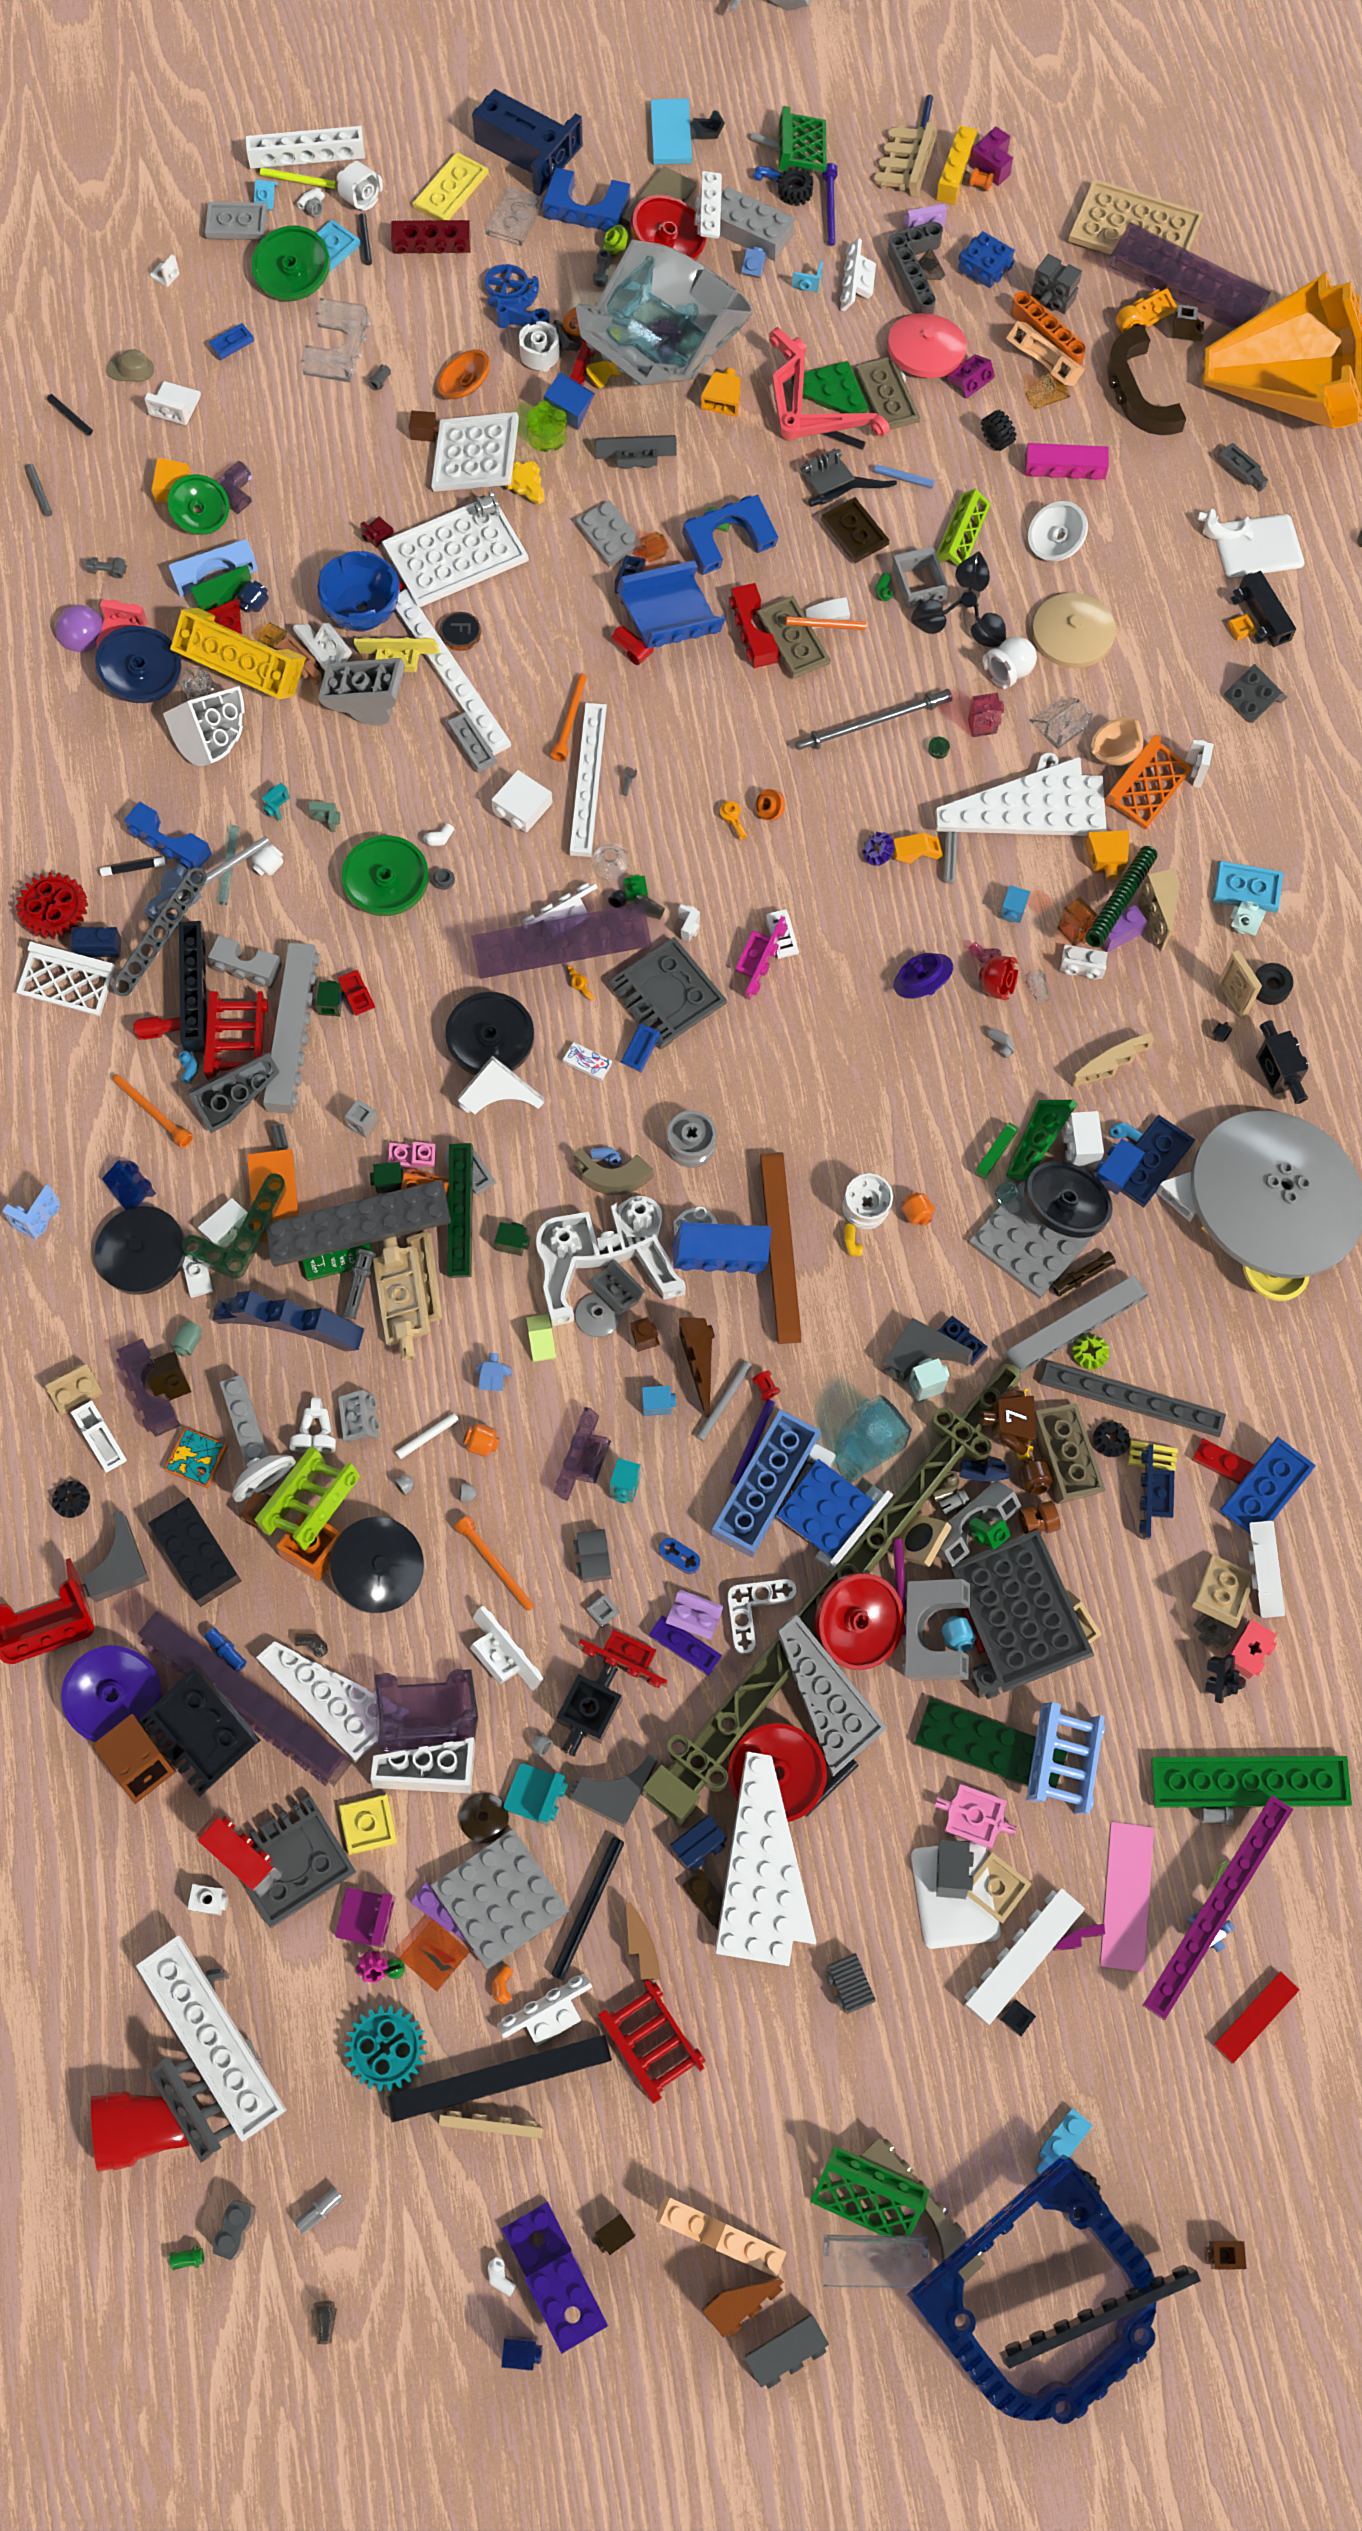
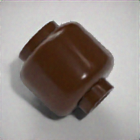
M1028 1459L1018 1472L1024 1490L1033 1495L1047 1492L1053 1482L1048 1465L1042 1460Z

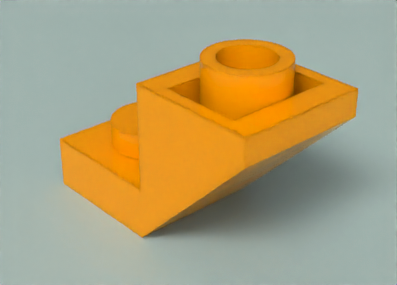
M919 833L893 839V855L895 860L911 864L921 855L936 860L943 856L938 837Z

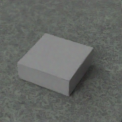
M605 1593L586 1608V1611L601 1628L620 1613L619 1609Z

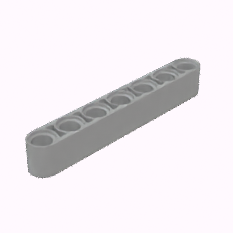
M1136 1275L1131 1276L1015 1345L1005 1353V1356L1022 1373L1076 1341L1084 1334L1091 1332L1138 1304L1149 1294Z

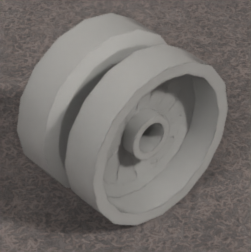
M692 1110L684 1111L672 1119L667 1130V1147L673 1161L680 1166L688 1168L700 1167L709 1162L715 1152L717 1137L716 1127L711 1118L702 1112Z

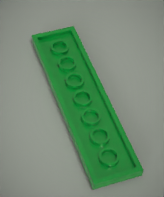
M1347 1756L1151 1758L1154 1808L1264 1807L1271 1795L1289 1807L1352 1806Z

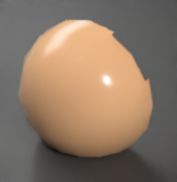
M1121 717L1109 721L1099 728L1093 736L1091 748L1092 753L1100 762L1110 766H1124L1132 762L1141 753L1143 736L1137 719Z

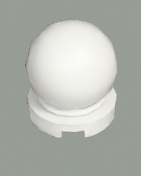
M1015 636L1006 639L998 649L992 648L983 656L985 671L989 669L993 676L991 681L997 687L1006 689L1013 686L1017 679L1027 676L1035 668L1037 653L1029 640Z

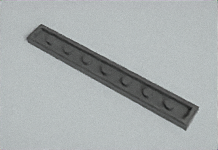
M1047 1360L1039 1383L1216 1437L1221 1436L1226 1414Z

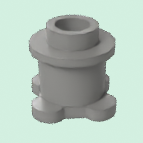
M492 490L488 491L489 496L481 499L478 497L476 498V503H474L476 513L483 518L495 512L496 516L500 515L499 504Z

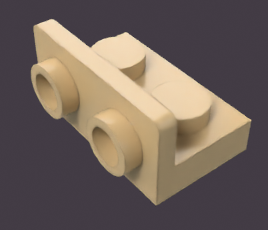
M87 1364L78 1365L72 1368L70 1373L64 1376H57L51 1379L49 1384L45 1385L61 1416L104 1394Z

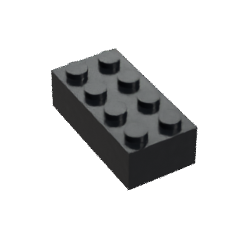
M189 1497L148 1522L151 1530L200 1607L242 1581Z

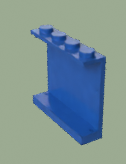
M695 561L622 576L620 578L617 592L647 649L721 632L725 616H714L694 579L698 567Z

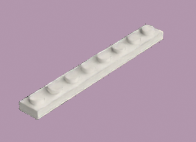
M585 704L570 845L571 856L592 857L607 704Z

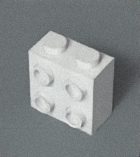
M519 770L492 798L494 814L499 818H505L515 829H521L525 833L531 829L553 803L552 792Z

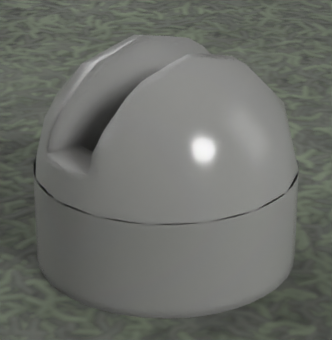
M310 199L306 204V210L310 215L318 217L323 212V204L317 199Z
M401 1475L394 1480L403 1495H407L414 1488L413 1478L409 1475Z
M461 1483L460 1502L473 1501L477 1494L476 1488L471 1484Z
M543 1734L537 1735L532 1740V1749L542 1757L550 1750L553 1741Z

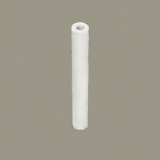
M455 1413L451 1414L397 1450L396 1454L402 1459L459 1421Z

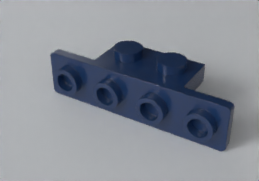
M1148 1444L1146 1450L1142 1449L1141 1463L1145 1464V1473H1141V1487L1145 1488L1144 1496L1140 1498V1510L1144 1511V1520H1140L1139 1533L1143 1534V1540L1151 1538V1517L1171 1519L1174 1517L1175 1470L1153 1469V1444Z

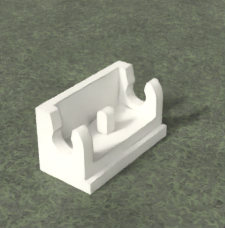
M231 1198L201 1224L198 1229L205 1236L204 1238L221 1253L253 1225V1221L248 1212Z

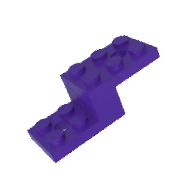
M548 2202L502 2228L526 2277L524 2279L561 2354L609 2326ZM534 2231H540L544 2235L545 2240L541 2247H534L530 2243L529 2238ZM571 2306L578 2308L580 2311V2318L575 2323H570L565 2318V2311Z

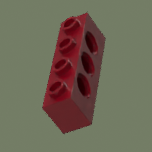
M470 220L391 221L393 253L400 254L471 253Z

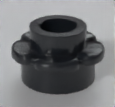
M1228 1022L1219 1023L1212 1033L1215 1035V1041L1219 1040L1223 1043L1229 1037L1233 1028L1228 1025Z

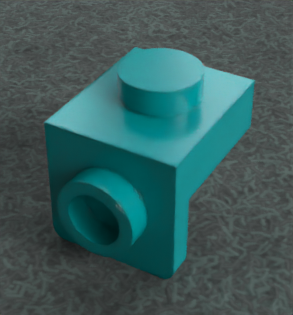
M280 782L277 786L270 788L267 794L262 797L264 812L270 818L274 817L277 821L282 819L278 807L290 799L287 787Z

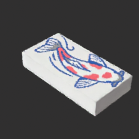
M575 1042L572 1043L563 1058L564 1064L601 1082L612 1066L611 1060Z

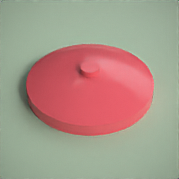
M917 313L901 318L892 326L889 332L887 348L893 362L907 373L923 378H939L948 375L963 363L967 342L961 329L952 321L935 314Z

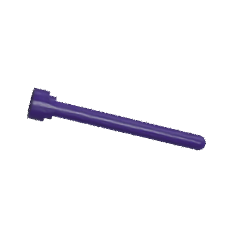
M827 163L826 172L822 171V176L826 181L828 245L834 246V180L838 176V167L834 163Z

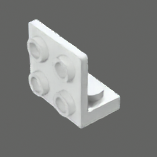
M165 381L157 395L147 393L145 402L149 415L187 425L201 397L200 391Z

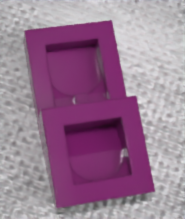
M1098 1924L1077 1930L1058 1941L1053 1950L1079 1949L1082 1947L1081 1938L1103 1936L1106 1934L1104 1924Z

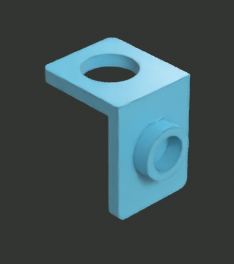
M255 179L254 203H267V208L273 210L275 186H279V183Z
M820 261L817 276L793 272L792 287L818 292L822 277L823 261Z

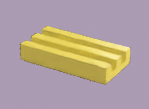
M1132 1440L1130 1442L1127 1465L1145 1468V1464H1142L1141 1460L1133 1458L1134 1456L1141 1457L1142 1451L1135 1450V1448L1146 1450V1446L1149 1443ZM1153 1444V1452L1171 1455L1165 1456L1153 1453V1460L1170 1462V1465L1153 1462V1469L1176 1470L1175 1464L1177 1462L1178 1449Z

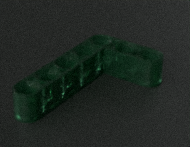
M276 1173L266 1177L230 1250L198 1236L189 1235L182 1241V1249L186 1257L230 1278L239 1279L243 1277L266 1233L268 1223H271L286 1193L283 1177ZM273 1182L281 1184L278 1190H271L269 1188ZM263 1202L271 1204L268 1210H261L259 1208ZM251 1223H261V1227L258 1230L249 1229ZM243 1242L251 1244V1247L246 1251L239 1249L240 1244ZM196 1243L199 1245L198 1250L195 1252L187 1250L190 1244ZM210 1254H220V1258L217 1261L212 1262L208 1260ZM239 1262L241 1267L237 1271H231L229 1269L231 1263Z

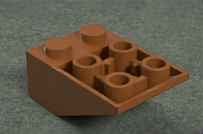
M133 1713L92 1744L134 1804L138 1803L177 1772L153 1739L147 1734L146 1730L140 1725Z
M780 2277L721 2290L702 2308V2311L722 2337L728 2334L731 2338L742 2328L740 2322L746 2316L752 2319L763 2309L760 2304L767 2297L771 2301L782 2291L780 2286L784 2282Z

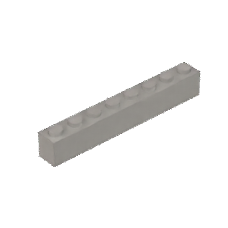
M289 943L271 1051V1057L280 1073L266 1086L263 1103L267 1112L293 1114L294 1106H298L299 1094L296 1093L297 1086H301L302 1083L300 1066H304L305 1063L303 1047L308 1044L306 1027L311 1024L309 1008L314 1004L313 986L317 985L315 969L316 966L320 965V953H317L315 945Z

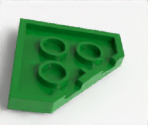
M848 361L804 372L802 399L806 400V398L816 401V404L829 410L832 408L841 411L842 414L868 413V405ZM792 376L793 386H794V376Z

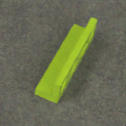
M976 488L961 494L936 553L939 562L950 559L958 567L962 561L969 558L991 506V503ZM977 502L983 506L981 512L978 511ZM971 516L974 517V522H975L974 528H972V526H971V521H970ZM965 532H967L969 540L967 544H965L963 536ZM958 548L961 550V559L956 555Z

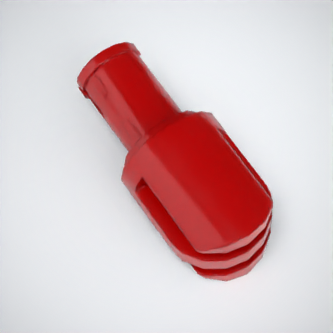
M159 1016L138 1019L133 1024L134 1035L138 1040L162 1038L165 1032L180 1030V1016L163 1020Z

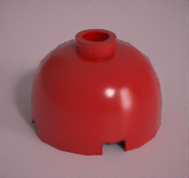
M993 957L980 969L979 980H981L984 991L990 997L1008 1000V993L1013 994L1018 979V970L1014 969V963L1018 964L1015 957Z

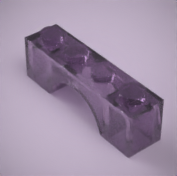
M143 1338L117 1349L119 1358L116 1361L120 1370H125L128 1378H125V1382L129 1391L134 1390L137 1398H134L133 1401L138 1412L143 1411L145 1418L142 1419L146 1431H151L157 1437L181 1426L169 1399L154 1398L146 1392V1374L154 1368V1361Z

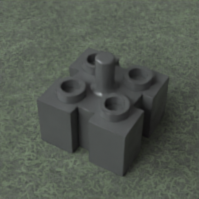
M1047 254L1036 269L1034 277L1036 283L1033 285L1031 296L1043 306L1050 303L1052 309L1065 315L1076 300L1079 288L1077 285L1080 283L1082 270L1070 264L1066 267L1061 264L1062 260Z

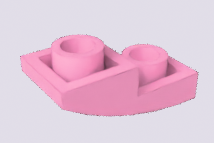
M413 1142L412 1145L389 1143L387 1163L400 1162L402 1168L434 1167L435 1144Z

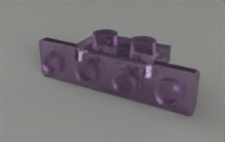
M585 1407L583 1414L579 1418V1424L575 1435L572 1437L570 1449L563 1461L559 1478L555 1483L554 1493L566 1501L570 1498L576 1480L596 1484L611 1440L607 1437L593 1435L599 1415L590 1407Z

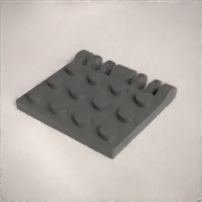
M675 937L623 970L608 982V986L613 991H616L615 994L618 998L629 993L631 989L635 991V993L626 998L623 1004L626 1008L630 1007V1013L639 1023L644 1021L642 1024L652 1027L659 1020L661 1025L655 1030L661 1033L656 1043L660 1049L671 1044L675 1038L727 1004V999Z
M309 1793L300 1798L309 1813L307 1816L297 1800L292 1803L295 1813L300 1817V1820L292 1824L288 1813L284 1809L278 1812L287 1826L285 1830L281 1828L274 1815L259 1824L267 1839L265 1843H263L254 1828L249 1831L252 1840L258 1846L255 1850L259 1852L262 1849L272 1858L270 1864L274 1867L253 1891L244 1884L270 1928L281 1923L357 1873Z

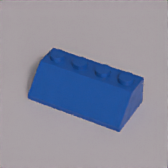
M681 1222L672 1243L673 1268L683 1271L696 1269L706 1272L720 1270L728 1273L743 1271L756 1274L763 1272L768 1262L771 1226Z

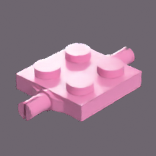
M962 1784L959 1785L956 1797L952 1802L939 1797L936 1799L934 1807L948 1811L945 1833L992 1849L995 1838L1000 1831L1014 1836L1015 1830H1017V1826L1003 1821L1006 1800Z

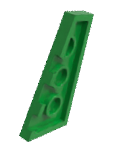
M1073 1099L1038 1100L1006 1173L1010 1180H1027L1078 1105Z

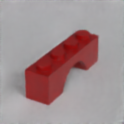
M756 583L731 588V597L728 598L731 610L734 609L735 611L734 620L736 626H740L741 642L746 644L747 660L752 661L754 668L778 663L779 651L773 634L758 630L751 622L752 618L756 615V611L761 609V598Z

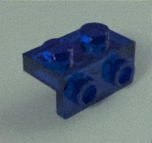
M118 1160L102 1180L123 1208L127 1210L137 1207L145 1197H154L156 1192L152 1188L151 1182L140 1173L138 1165L132 1161Z

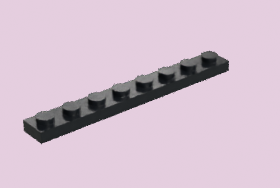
M1178 2266L1172 2270V2274L1164 2278L1163 2276L1154 2277L1148 2281V2285L1142 2288H1130L1124 2292V2296L1118 2299L1115 2297L1108 2298L1102 2301L1101 2306L1094 2310L1091 2308L1084 2309L1078 2312L1077 2317L1070 2321L1067 2319L1060 2320L1053 2324L1054 2328L1046 2332L1044 2330L1036 2331L1029 2335L1030 2339L1022 2343L1019 2341L1012 2342L1006 2345L1005 2350L999 2354L1003 2363L1011 2369L1201 2281L1197 2270L1190 2266Z

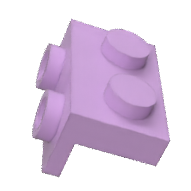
M946 204L908 210L907 215L903 216L905 228L908 229L929 222H938L945 227Z

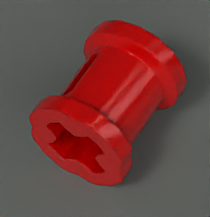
M769 1370L759 1373L752 1379L753 1384L757 1385L762 1394V1401L771 1399L780 1393L779 1387L775 1386L770 1377L771 1372Z

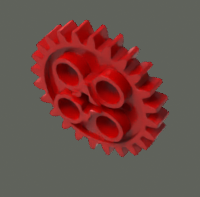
M49 872L48 878L40 874L39 881L33 877L32 885L25 883L27 890H20L23 897L16 898L19 904L15 907L22 926L26 927L29 933L33 931L35 937L41 934L46 939L48 934H50L52 939H55L56 934L59 933L63 938L64 931L72 934L71 927H79L77 921L84 922L81 914L88 913L85 908L88 906L87 896L81 884L78 885L76 879L71 880L69 875L62 878L60 872H58L56 877H53L52 873Z

